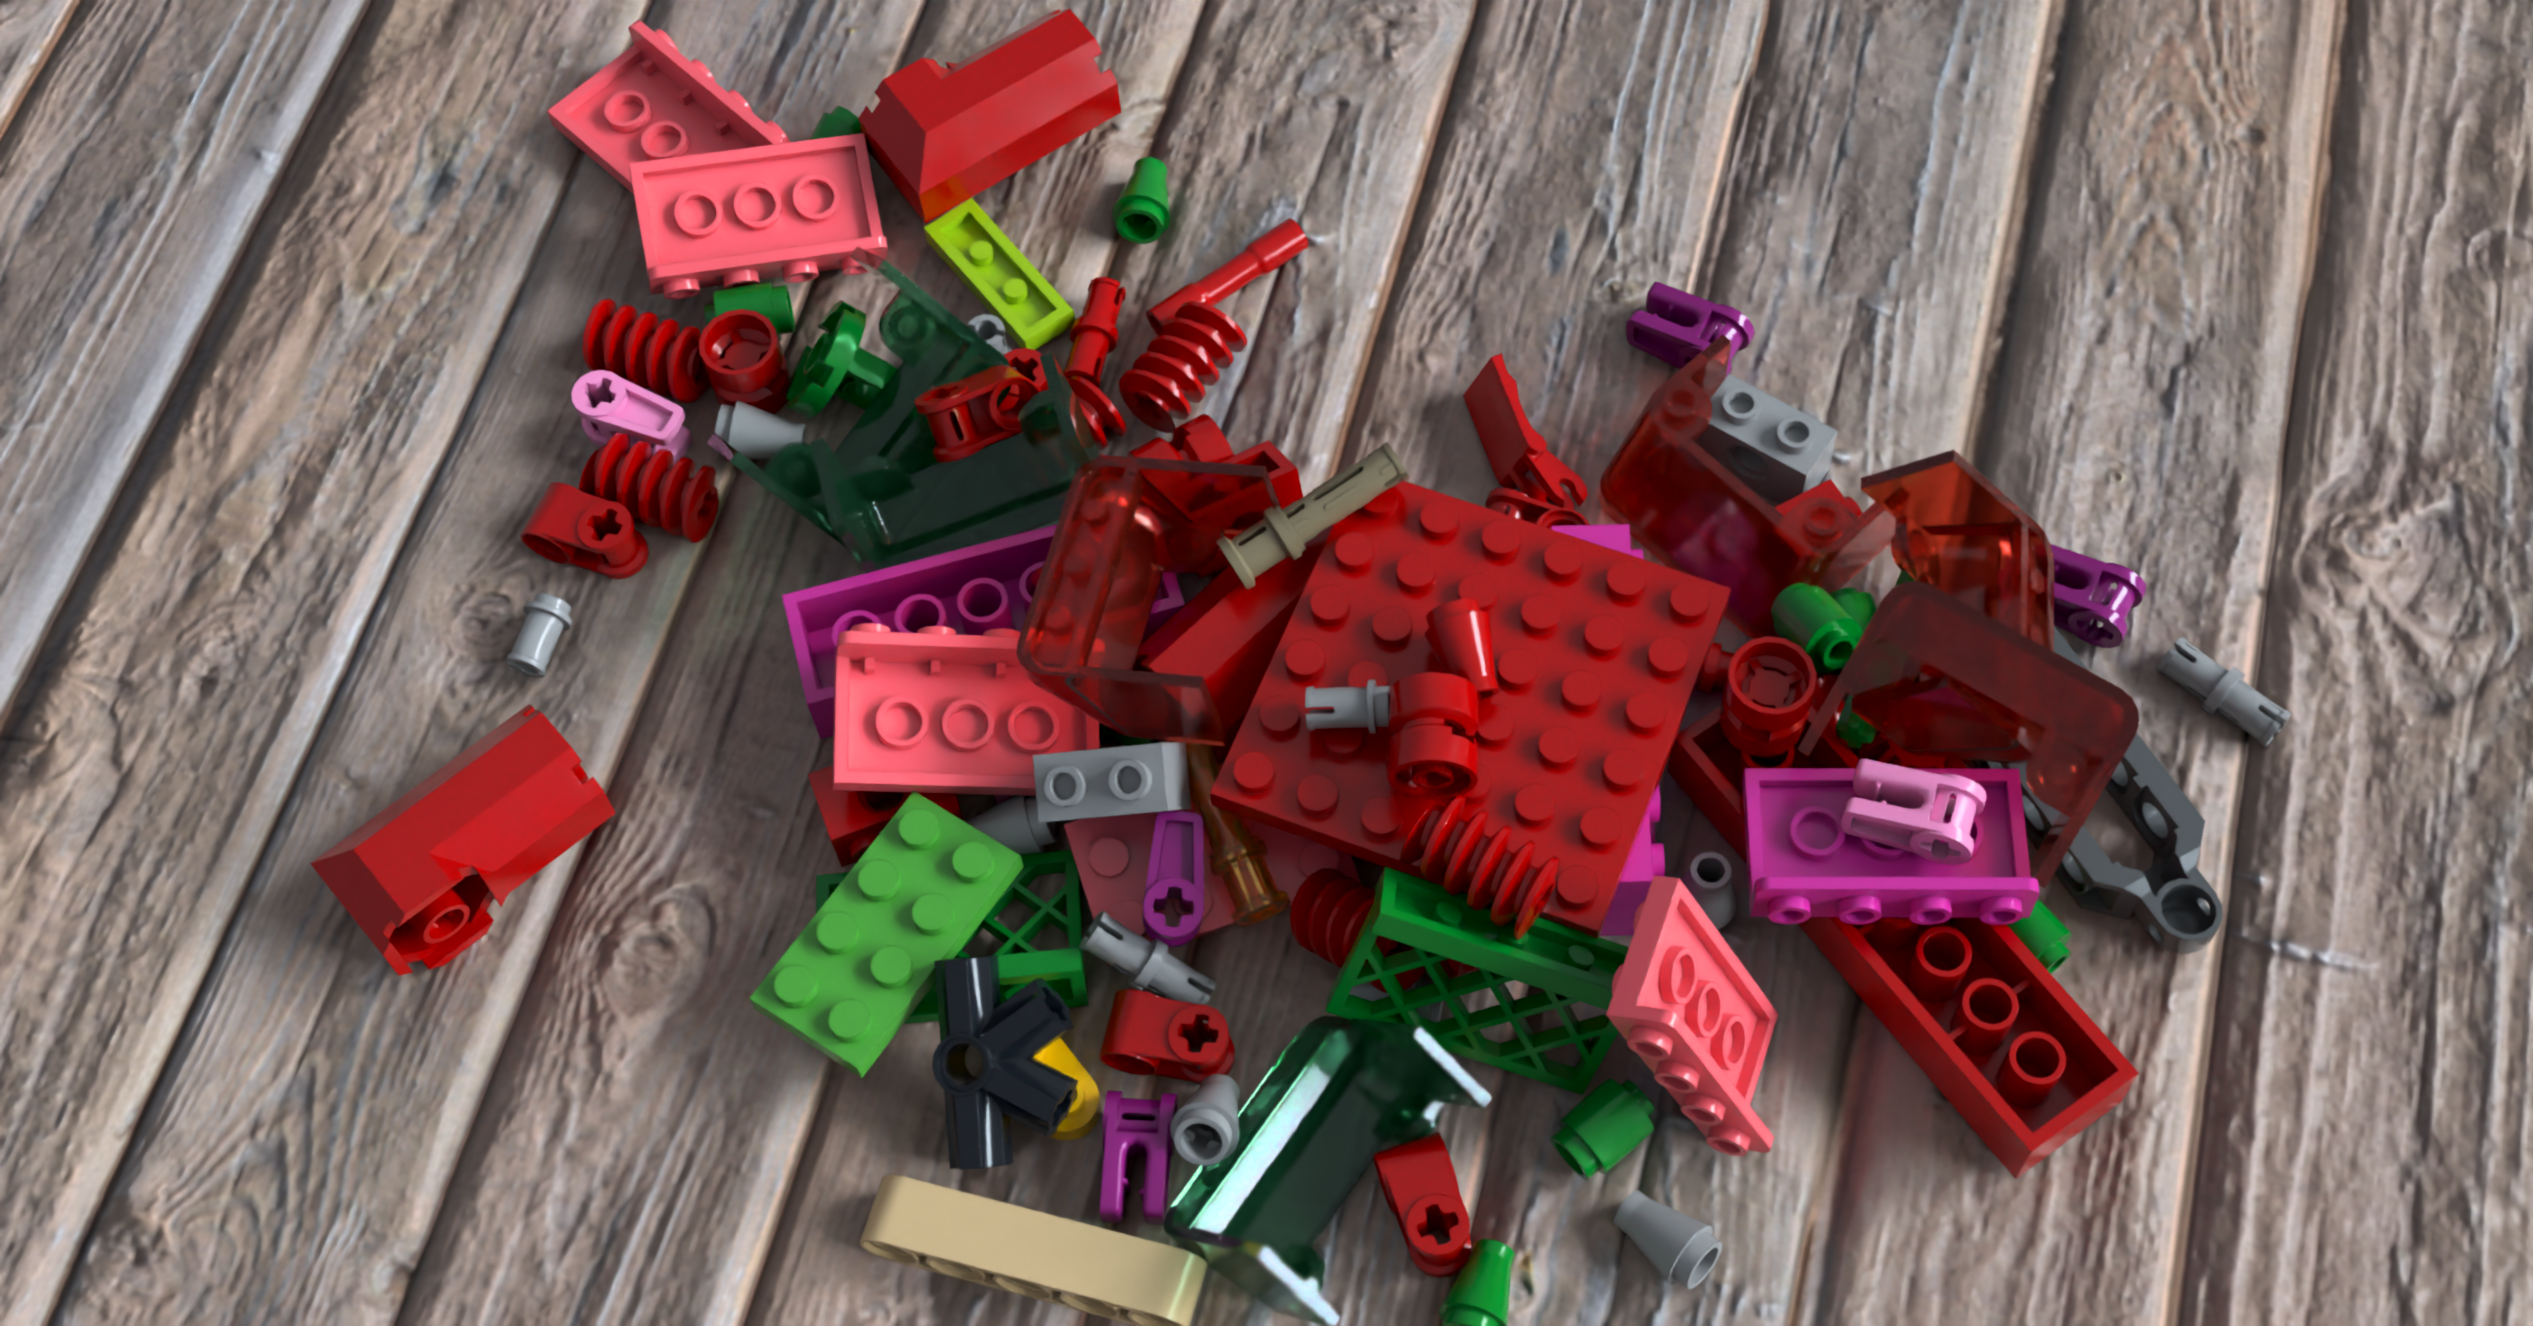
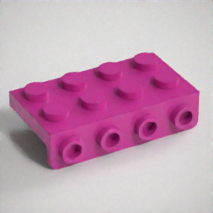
M1856 768L1744 769L1742 790L1750 917H1769L1772 922L1779 924H1797L1808 920L1810 917H1839L1842 922L1855 925L1872 923L1881 917H1909L1912 922L1922 925L1940 924L1951 918H1980L1986 924L2006 925L2017 922L2022 918H2029L2040 896L2038 880L2032 878L2030 873L2019 769L1912 768L1936 774L1960 775L1978 783L1986 791L1987 799L1984 810L1981 814L1974 817L1970 836L1974 841L1972 857L1968 862L1960 865L1936 863L1916 853L1843 832L1841 829V819L1847 801L1853 797L1872 801V799L1861 797L1854 793L1853 776ZM1955 795L1950 796L1951 798L1956 799ZM1947 815L1944 823H1949L1952 816Z

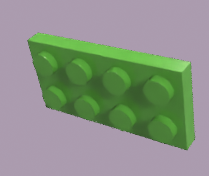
M913 791L750 996L749 999L754 1009L857 1076L863 1078L935 984L934 961L955 958L1023 869L1024 865L1021 855Z

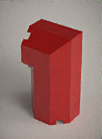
M1071 9L1053 10L958 64L946 62L947 68H943L934 59L921 58L886 77L874 92L880 99L875 110L872 113L866 106L858 120L861 132L865 135L868 152L922 220L927 223L1120 114L1118 84L1110 68L1100 74L1094 58L1102 54V51L1095 37Z
M1333 525L1304 544L1306 550L1301 552V557L1295 561L1287 557L1255 578L1256 585L1248 591L1230 565L1124 659L1128 686L1137 697L1141 696L1146 690L1149 692L1156 703L1149 711L1158 721L1166 726L1165 733L1175 742L1186 740L1192 757L1202 759L1209 753V761L1218 764L1228 755Z
M528 704L310 864L400 976L414 973L407 963L422 960L428 969L442 967L487 934L494 921L487 912L493 899L502 907L510 892L616 814L595 778H588L580 765L581 759L541 711L538 709L535 711L534 707Z

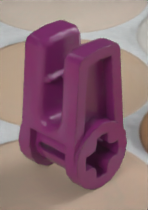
M1654 282L1647 293V312L1641 310L1634 311L1626 325V337L1630 345L1687 372L1694 379L1708 385L1722 384L1727 375L1730 374L1732 369L1730 361L1736 352L1747 348L1755 335L1754 327L1750 320L1735 308L1710 302L1660 282Z
M2041 540L2033 541L2025 558V572L2017 574L2014 579L2028 591L2054 626L2073 633L2081 640L2101 648H2113L2120 645L2127 633L2126 617L2131 608L2137 607L2141 603L2146 593L2145 582L2133 570L2123 565L2105 563ZM2111 584H2117L2116 590L2110 588ZM2098 621L2103 623L2102 627H2097Z
M1163 811L1157 814L1143 901V928L1153 941L1157 938L1167 944L1169 948L1181 947L1192 941L1197 935L1204 913L1203 818L1201 815L1192 812ZM1175 898L1180 900L1181 911L1191 913V915L1181 916L1178 927L1166 926L1165 915L1154 912V910L1165 909L1167 899Z
M1107 1091L1103 1114L1104 1158L1099 1210L1102 1222H1122L1125 1214L1126 1193L1131 1191L1128 1182L1129 1163L1133 1156L1142 1154L1146 1156L1144 1188L1140 1189L1139 1193L1143 1201L1142 1211L1144 1219L1150 1225H1166L1171 1159L1175 1153V1144L1171 1136V1122L1178 1111L1177 1094L1162 1093L1161 1100L1124 1098L1122 1091Z

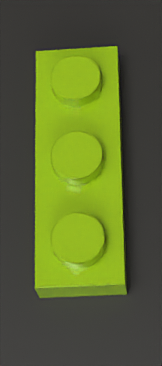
M972 198L924 227L928 244L984 307L1003 322L1005 330L1021 348L1036 350L1072 327L1075 321L1074 310Z

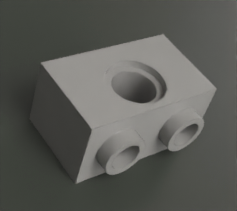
M1728 374L1697 416L1691 457L1780 505L1819 485L1829 470L1838 431L1743 380Z
M1162 742L1033 755L1039 823L1192 809L1186 742Z

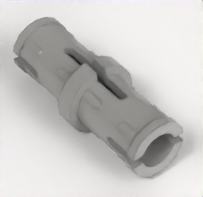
M2180 637L2174 644L2176 648L2173 649L2171 647L2157 667V671L2166 674L2204 701L2202 709L2212 716L2219 712L2266 747L2273 740V735L2276 736L2292 713L2282 709L2243 681L2245 674L2237 668L2233 667L2228 671L2190 644L2186 638Z
M1101 911L1092 921L1086 931V934L1090 936L1082 938L1079 946L1080 949L1090 952L1127 975L1130 986L1141 991L1146 987L1163 998L1206 1005L1211 997L1206 994V991L1211 993L1216 986L1214 979L1204 976L1167 952V944L1157 938L1154 941H1148L1111 918L1105 911Z

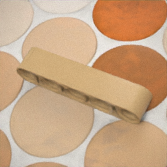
M899 1175L882 1176L860 1240V1246L863 1249L893 1262L1135 1326H1190L1208 1265L1198 1255L1174 1246Z

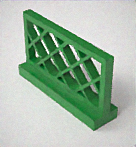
M1071 850L1021 855L1024 865L1023 869L954 959L970 957L962 949L985 929L1004 943L993 955H998L1001 1004L1033 980L1041 978L1049 987L1059 993L1068 1008L1089 1006L1084 950L1079 947L1083 938L1081 886ZM849 872L816 875V913ZM1065 873L1066 885L1047 903L1026 888L1039 875ZM1016 898L1035 911L1036 914L1014 934L994 918ZM1066 905H1067V917H1066L1065 915H1063L1062 913H1060V911H1061ZM1050 922L1068 935L1069 948L1038 951L1029 945L1028 942ZM936 982L904 1024L939 1021Z
M1385 866L1375 887L1374 903L1327 996L1325 1012L1582 1095L1619 1031L1606 1014L1578 1021L1570 1004L1583 1002L1608 1010L1612 999L1613 977L1618 967L1624 964L1629 947L1600 937L1596 939L1576 929L1540 917L1536 919L1522 938L1516 939L1514 929L1517 917L1505 926H1496L1490 918L1493 902L1481 911H1474L1468 907L1467 893L1461 892L1458 895H1450L1445 892L1443 885ZM1379 935L1412 946L1414 949L1384 958L1375 941ZM1452 959L1477 967L1480 970L1449 979L1439 961ZM1425 966L1434 984L1405 992L1395 974ZM1380 979L1389 997L1369 1001L1349 993L1353 986ZM1516 980L1544 989L1545 992L1514 1000L1505 983ZM1490 987L1499 1005L1469 1013L1460 996ZM1445 1000L1454 1017L1434 1022L1420 1017L1416 1008ZM1556 1009L1564 1025L1534 1034L1524 1017ZM1510 1021L1519 1038L1498 1043L1484 1038L1480 1030ZM1575 1043L1582 1056L1576 1067H1572L1548 1059L1544 1051Z

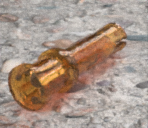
M1196 726L1172 736L1173 739L1167 742H1186L1191 802L1196 813L1203 818V828L1213 851L1210 855L1211 862L1209 867L1214 876L1222 878L1234 905L1235 911L1231 915L1234 925L1238 928L1248 927L1276 916L1284 911L1291 901L1287 892L1278 890L1264 858L1268 854L1265 842L1260 840L1258 836L1251 835L1241 815L1211 805L1210 791L1222 767L1214 753L1206 728Z

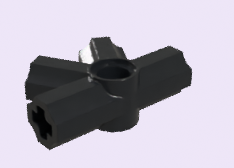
M998 955L934 961L940 1043L933 1054L932 1068L935 1079L944 1089L950 1169H983L1012 1164L1013 1150L1010 1117L1045 1136H1051L1068 1116L1077 1096L1076 1086L1078 1080L1034 1058L1036 1054L1074 1028L1070 1019V1010L1059 993L1049 987L1041 978L1033 980L1001 1004ZM970 1045L977 1048L982 1056L983 1070L979 1078L971 1075L966 1067L965 1054Z

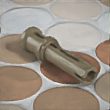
M1385 442L1381 447L1368 454L1367 457L1341 471L1298 501H1294L1283 509L1279 505L1274 508L1270 506L1263 511L1264 518L1232 539L1223 536L1216 542L1248 591L1256 585L1255 578L1287 557L1295 561L1302 556L1301 552L1306 550L1304 545L1306 542L1363 507L1381 493L1409 478V475L1394 450Z

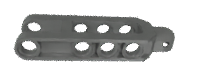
M2005 579L1980 592L1976 597L1977 612L1983 627L2021 677V679L1994 693H1991L1963 654L1956 656L1942 636L1929 625L1927 620L1921 623L1903 668L1933 710L1937 705L1945 702L1948 709L1945 716L1946 721L1965 719L1967 730L1963 739L1972 742L1973 748L2011 747L2015 744V740L2023 745L2015 733L2050 715L2096 776L2135 733L2131 724L2028 591L2014 579ZM2137 732L2118 766L2116 764L2100 782L2154 852L2152 867L2144 872L2124 867L2119 861L2111 863L2084 827L2085 816L2079 808L2072 810L2045 775L2044 769L2046 764L2042 759L1992 760L1972 758L1971 761L1977 769H2019L2026 836L2081 909L2126 920L2135 916L2150 937L2166 951L2182 955L2202 950L2210 943L2223 919V909L2217 894L2196 868L2205 820Z

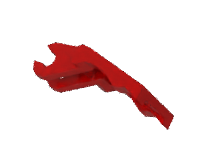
M1502 353L1492 356L1463 394V398L1499 484L1509 489H1515L1517 486L1521 493L1530 498L1548 503L1546 500L1548 499L1559 507L1574 510L1573 501L1559 484L1562 483L1570 489L1572 497L1580 507L1588 496L1585 483L1580 476L1546 449V441L1532 428L1525 416L1519 401L1517 383L1507 372Z

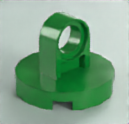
M841 300L833 305L823 317L818 327L826 332L820 336L813 348L806 345L792 374L786 392V399L790 400L787 405L789 409L811 419L823 409L833 394L867 411L881 413L893 409L904 381L903 376L890 363L858 347L866 324V314L863 311Z

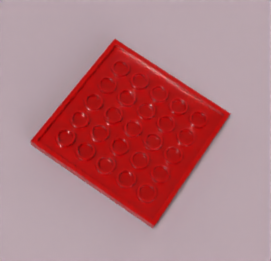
M1402 481L1333 525L1210 791L1211 805L1375 864L1428 880L1420 872L1421 859L1412 864H1404L1400 861V853L1408 834L1425 811L1433 804L1445 806L1454 797L1445 799L1415 798L1401 794L1390 786L1387 780L1388 743L1393 734L1389 727H1378L1377 734H1369L1368 727L1328 728L1308 731L1306 714H1309V710L1334 708H1305L1306 688L1310 686L1315 688L1366 687L1368 680L1372 679L1376 680L1377 686H1389L1391 688L1392 684L1399 679L1416 673H1446L1424 636L1429 628L1426 615L1434 608L1450 601L1464 598L1476 599L1480 610L1489 614L1495 677L1500 692L1494 697L1479 703L1478 729L1475 735L1472 736L1478 744V782L1474 789L1463 794L1466 797L1461 818L1467 822L1482 809L1488 811L1489 817L1484 834L1489 837L1505 825L1512 827L1508 849L1513 853L1529 840H1532L1536 843L1531 865L1536 868L1552 856L1559 858L1555 888L1539 917L1576 929L1598 939L1725 613L1731 588ZM1445 873L1434 880L1428 881L1443 885ZM1467 888L1463 892L1468 894L1469 888Z

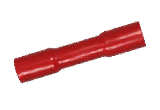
M1288 218L1248 244L1243 252L1199 281L1185 285L1147 310L1146 317L1150 326L1158 336H1161V330L1169 320L1175 319V313L1183 303L1196 301L1213 307L1257 277L1269 274L1308 248V240L1305 233L1297 222Z

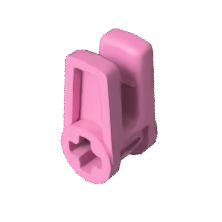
M591 371L581 376L574 384L571 392L572 403L579 416L582 417L584 433L593 444L600 447L607 445L610 438L616 433L622 432L628 434L631 439V448L638 441L649 442L652 447V457L660 449L670 450L673 454V466L687 453L693 437L691 431L682 426L685 413L681 406L621 378L611 371Z
M1860 759L1858 761L1853 776L1854 793L1858 796L1872 799V801L1857 797L1850 798L1847 801L1841 819V829L1843 832L1913 852L1936 863L1960 865L1970 860L1974 849V841L1970 836L1973 820L1976 815L1981 814L1984 810L1987 799L1986 791L1981 785L1971 779L1955 774H1936L1870 759ZM1955 795L1956 799H1953L1950 796ZM1951 815V821L1944 823L1945 817Z

